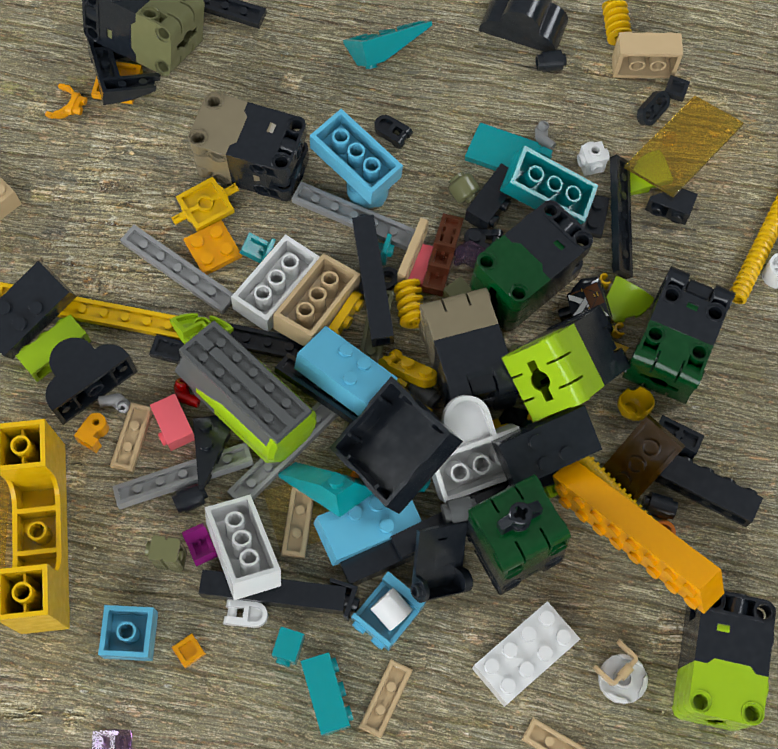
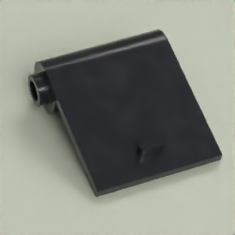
M467 521L417 530L413 577L410 587L411 595L417 602L422 603L471 591L473 578L470 571L463 566Z

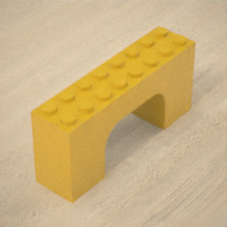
M45 419L0 423V476L7 482L11 494L13 551L12 568L0 569V623L20 634L70 629L65 443Z

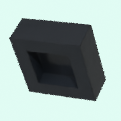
M670 75L665 92L668 93L671 99L683 102L690 81Z

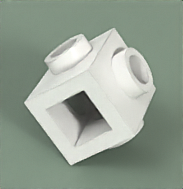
M602 141L587 142L582 145L577 155V162L582 169L583 175L587 176L604 172L607 161L610 158L607 148H604Z

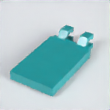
M480 122L466 152L465 161L496 171L501 163L509 167L513 155L524 145L549 159L552 158L553 150L544 146L541 147L539 142Z

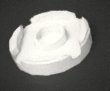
M627 654L611 656L603 662L600 669L614 680L617 677V673L626 663L629 664L632 658ZM639 660L632 667L634 671L625 681L620 680L615 686H610L598 674L600 689L608 699L614 703L628 704L635 702L643 696L647 689L648 676Z

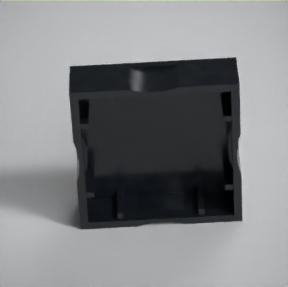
M390 377L369 401L362 414L349 424L330 446V449L349 469L355 471L362 478L365 486L385 507L400 514L463 441L404 385Z

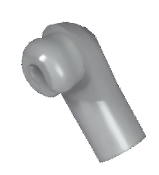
M542 120L535 127V139L542 146L553 150L556 142L548 137L549 123Z
M120 393L98 397L100 408L113 406L120 413H127L129 410V400Z

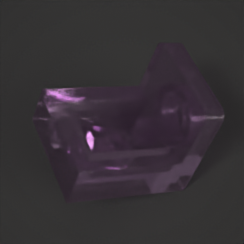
M471 240L459 245L454 253V265L466 264L474 268L478 255L486 250V248Z
M119 729L93 731L92 749H132V731Z

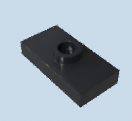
M156 334L149 355L152 358L179 364L181 358L179 349L184 343L181 340Z

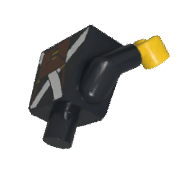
M602 273L599 278L589 277L580 279L571 289V292L567 294L569 306L558 309L560 320L563 321L601 304L610 324L605 326L609 333L617 339L625 334L617 330V328L621 329L624 327L623 323L618 322L614 326L612 325L614 320L605 292L610 286L611 281H604L608 277L606 273Z

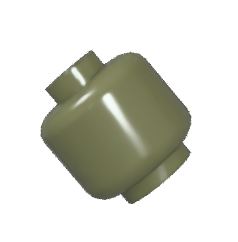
M460 172L449 181L448 190L459 204L464 202L467 204L472 203L477 196L476 193L480 190L479 184L470 173L464 174Z

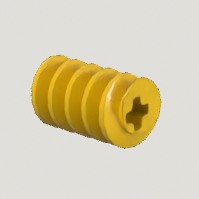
M608 0L602 4L607 42L613 46L616 44L619 32H632L628 15L629 10L627 9L628 4L624 0Z
M419 279L403 280L394 287L401 327L408 329L419 328V305L423 304L419 303L423 301V296L418 295L422 292V288L417 287L421 284Z

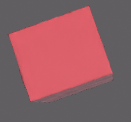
M175 394L150 404L162 431L158 433V436L163 446L168 445L170 450L173 451L195 440L194 433Z

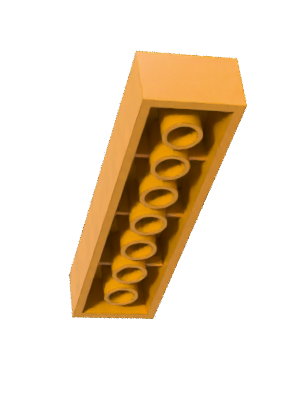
M576 461L559 469L553 475L554 488L559 496L558 501L565 509L568 510L570 508L573 510L577 518L583 523L587 521L592 525L593 530L599 536H606L617 550L622 549L625 551L633 563L637 565L640 563L644 566L652 578H659L663 581L671 593H678L682 596L690 608L694 610L697 608L705 614L724 594L722 571L718 566L581 463Z

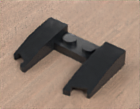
M87 38L88 52L97 75L103 105L137 99L156 91V85L154 84L155 81H160L161 74L149 73L120 76L115 60L126 57Z

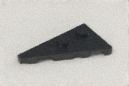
M216 415L193 418L198 486L200 491L205 490L206 485L209 484L212 477L211 472L215 464H218L225 449L224 446L231 436V429Z

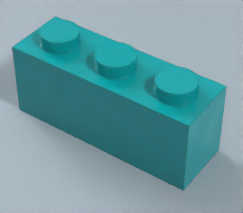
M328 652L302 660L301 665L321 735L325 736L350 728L349 721L354 719L350 705L344 706L342 697L347 695L343 681L337 682L335 673L340 671L336 657L331 658Z

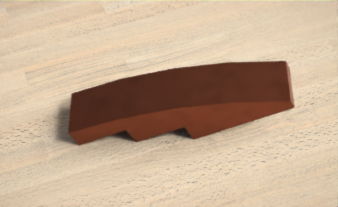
M443 213L422 284V292L443 296V289L447 283L464 218Z

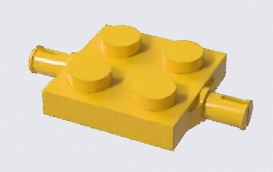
M211 177L176 196L182 212L171 217L175 225L187 219L198 232L235 213L228 196L236 193L239 189L236 183L224 189L218 185L214 177Z

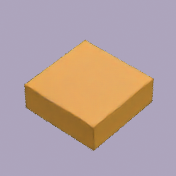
M192 633L171 647L185 669L206 655Z

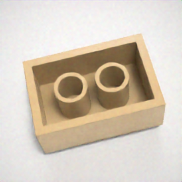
M619 32L612 54L613 78H670V75L675 76L683 56L682 34L672 32Z

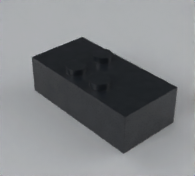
M37 261L0 298V353L4 357L14 359L21 348L28 345L77 297L48 266L40 261Z
M581 404L551 414L491 441L508 484L513 487L516 483L534 474L540 479L602 450L585 405Z

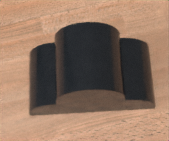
M491 0L479 31L539 51H553L559 47L568 23V16L561 7L552 3V0Z
M65 339L59 342L50 354V368L55 377L46 388V402L64 425L98 401L99 396H105L138 371L130 355L118 345L105 344L94 349L84 339Z

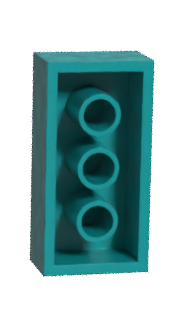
M524 145L513 155L500 191L533 209H537L545 201H555L580 224H583L588 216L598 185Z

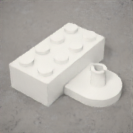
M470 395L455 397L446 405L442 415V422L463 442L432 476L438 498L444 503L447 500L463 497L506 481L507 479L491 441L519 429V426L511 423L495 429L490 411L482 400Z

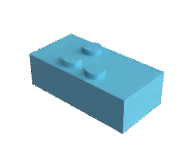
M342 109L310 135V148L370 205L402 177L403 165Z
M327 326L297 353L294 369L358 416L362 414L369 401L390 377L398 380L395 375Z
M372 494L343 516L339 517L333 512L328 511L317 516L313 524L332 566H335L350 557L390 540L392 535L422 520L412 500L398 514L385 507Z

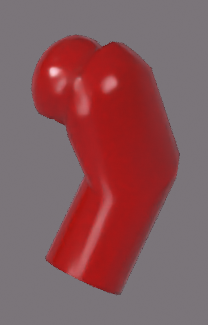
M181 378L177 379L174 384V392L178 401L198 408L201 400L195 395L190 394L188 385Z

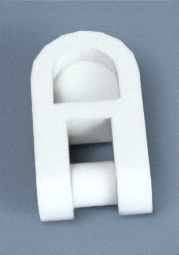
M227 599L226 607L228 612L227 616H224V625L259 628L267 622L268 612L263 604ZM238 609H244L243 618L236 617Z

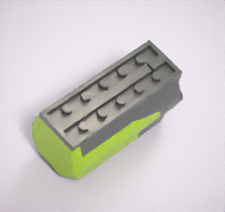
M212 321L179 349L181 358L175 368L176 374L191 388L198 399L266 463L282 462L287 459L312 434L317 419L315 411L217 322Z

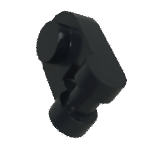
M381 115L374 122L376 134L391 142L398 149H402L406 138H410L413 134L410 127L388 115ZM395 130L400 132V134H394Z
M470 228L465 232L464 245L469 250L483 252L496 239L501 238L504 232L499 229ZM485 239L492 240L490 244L485 243Z

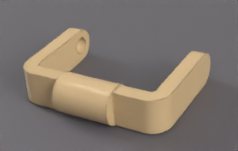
M621 640L616 642L617 645L632 660L629 664L626 663L614 680L606 675L597 665L593 667L594 671L610 686H615L620 680L625 681L634 671L632 667L638 662V656Z

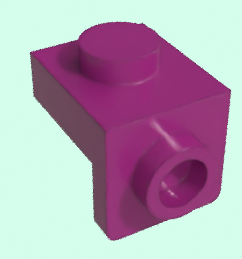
M204 523L182 532L196 567L218 557Z

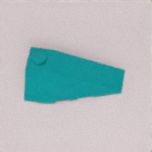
M417 21L397 26V31L395 29L379 30V35H368L366 33L345 39L343 43L357 66L373 69L378 67V63L386 61L430 28L432 21Z
M298 462L293 463L278 473L279 478L339 517L373 494L365 486L364 482L358 478Z

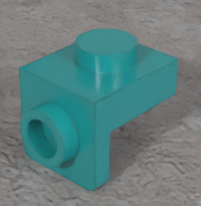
M249 232L239 253L261 263L274 248L276 239L271 238L268 242Z

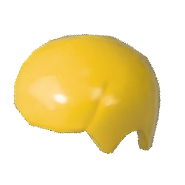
M641 386L635 390L627 388L617 399V407L621 415L632 421L643 420L651 413L655 406V399L652 393Z

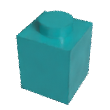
M280 627L271 654L276 659V664L290 667V664L297 665L305 640L304 633Z

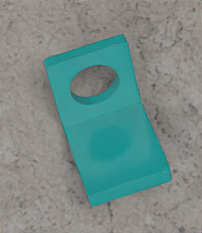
M387 234L384 244L379 243L381 261L384 266L387 264L388 257L392 258L395 245L392 244V234Z

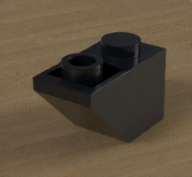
M675 187L651 196L645 211L650 212L654 216H662L674 223L685 225L698 194Z

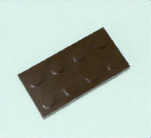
M648 414L603 467L606 473L609 472L611 474V478L616 479L615 482L617 484H621L620 487L622 489L625 488L627 490V494L632 495L631 498L633 500H638L681 452L685 445Z

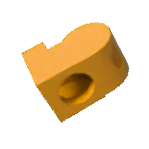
M100 413L90 414L74 434V437L78 443L97 454L102 447L99 439L104 437L109 431L108 422Z

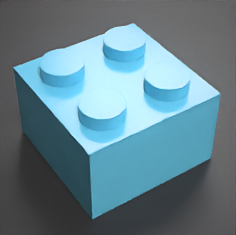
M104 605L98 655L104 659L153 661L158 611L154 607Z

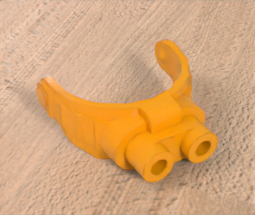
M58 84L59 89L71 94V99L67 105L57 111H46L45 116L51 119H62L69 115H82V106L87 104V97L81 96V93L75 92L69 85Z

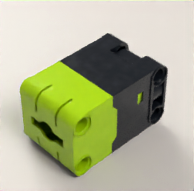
M601 304L552 325L518 349L501 357L510 376H515L512 380L522 400H526L524 404L533 422L588 401L592 395L618 375L631 368L623 348L615 350L617 347L607 327H605L610 322Z
M724 591V594L705 614L697 608L695 611L687 606L672 711L678 719L729 731L752 727L764 720L776 608L770 601L741 593ZM757 608H761V609L764 610V612H765V614H766L765 619H764V614H763V612H762L761 610L757 609Z

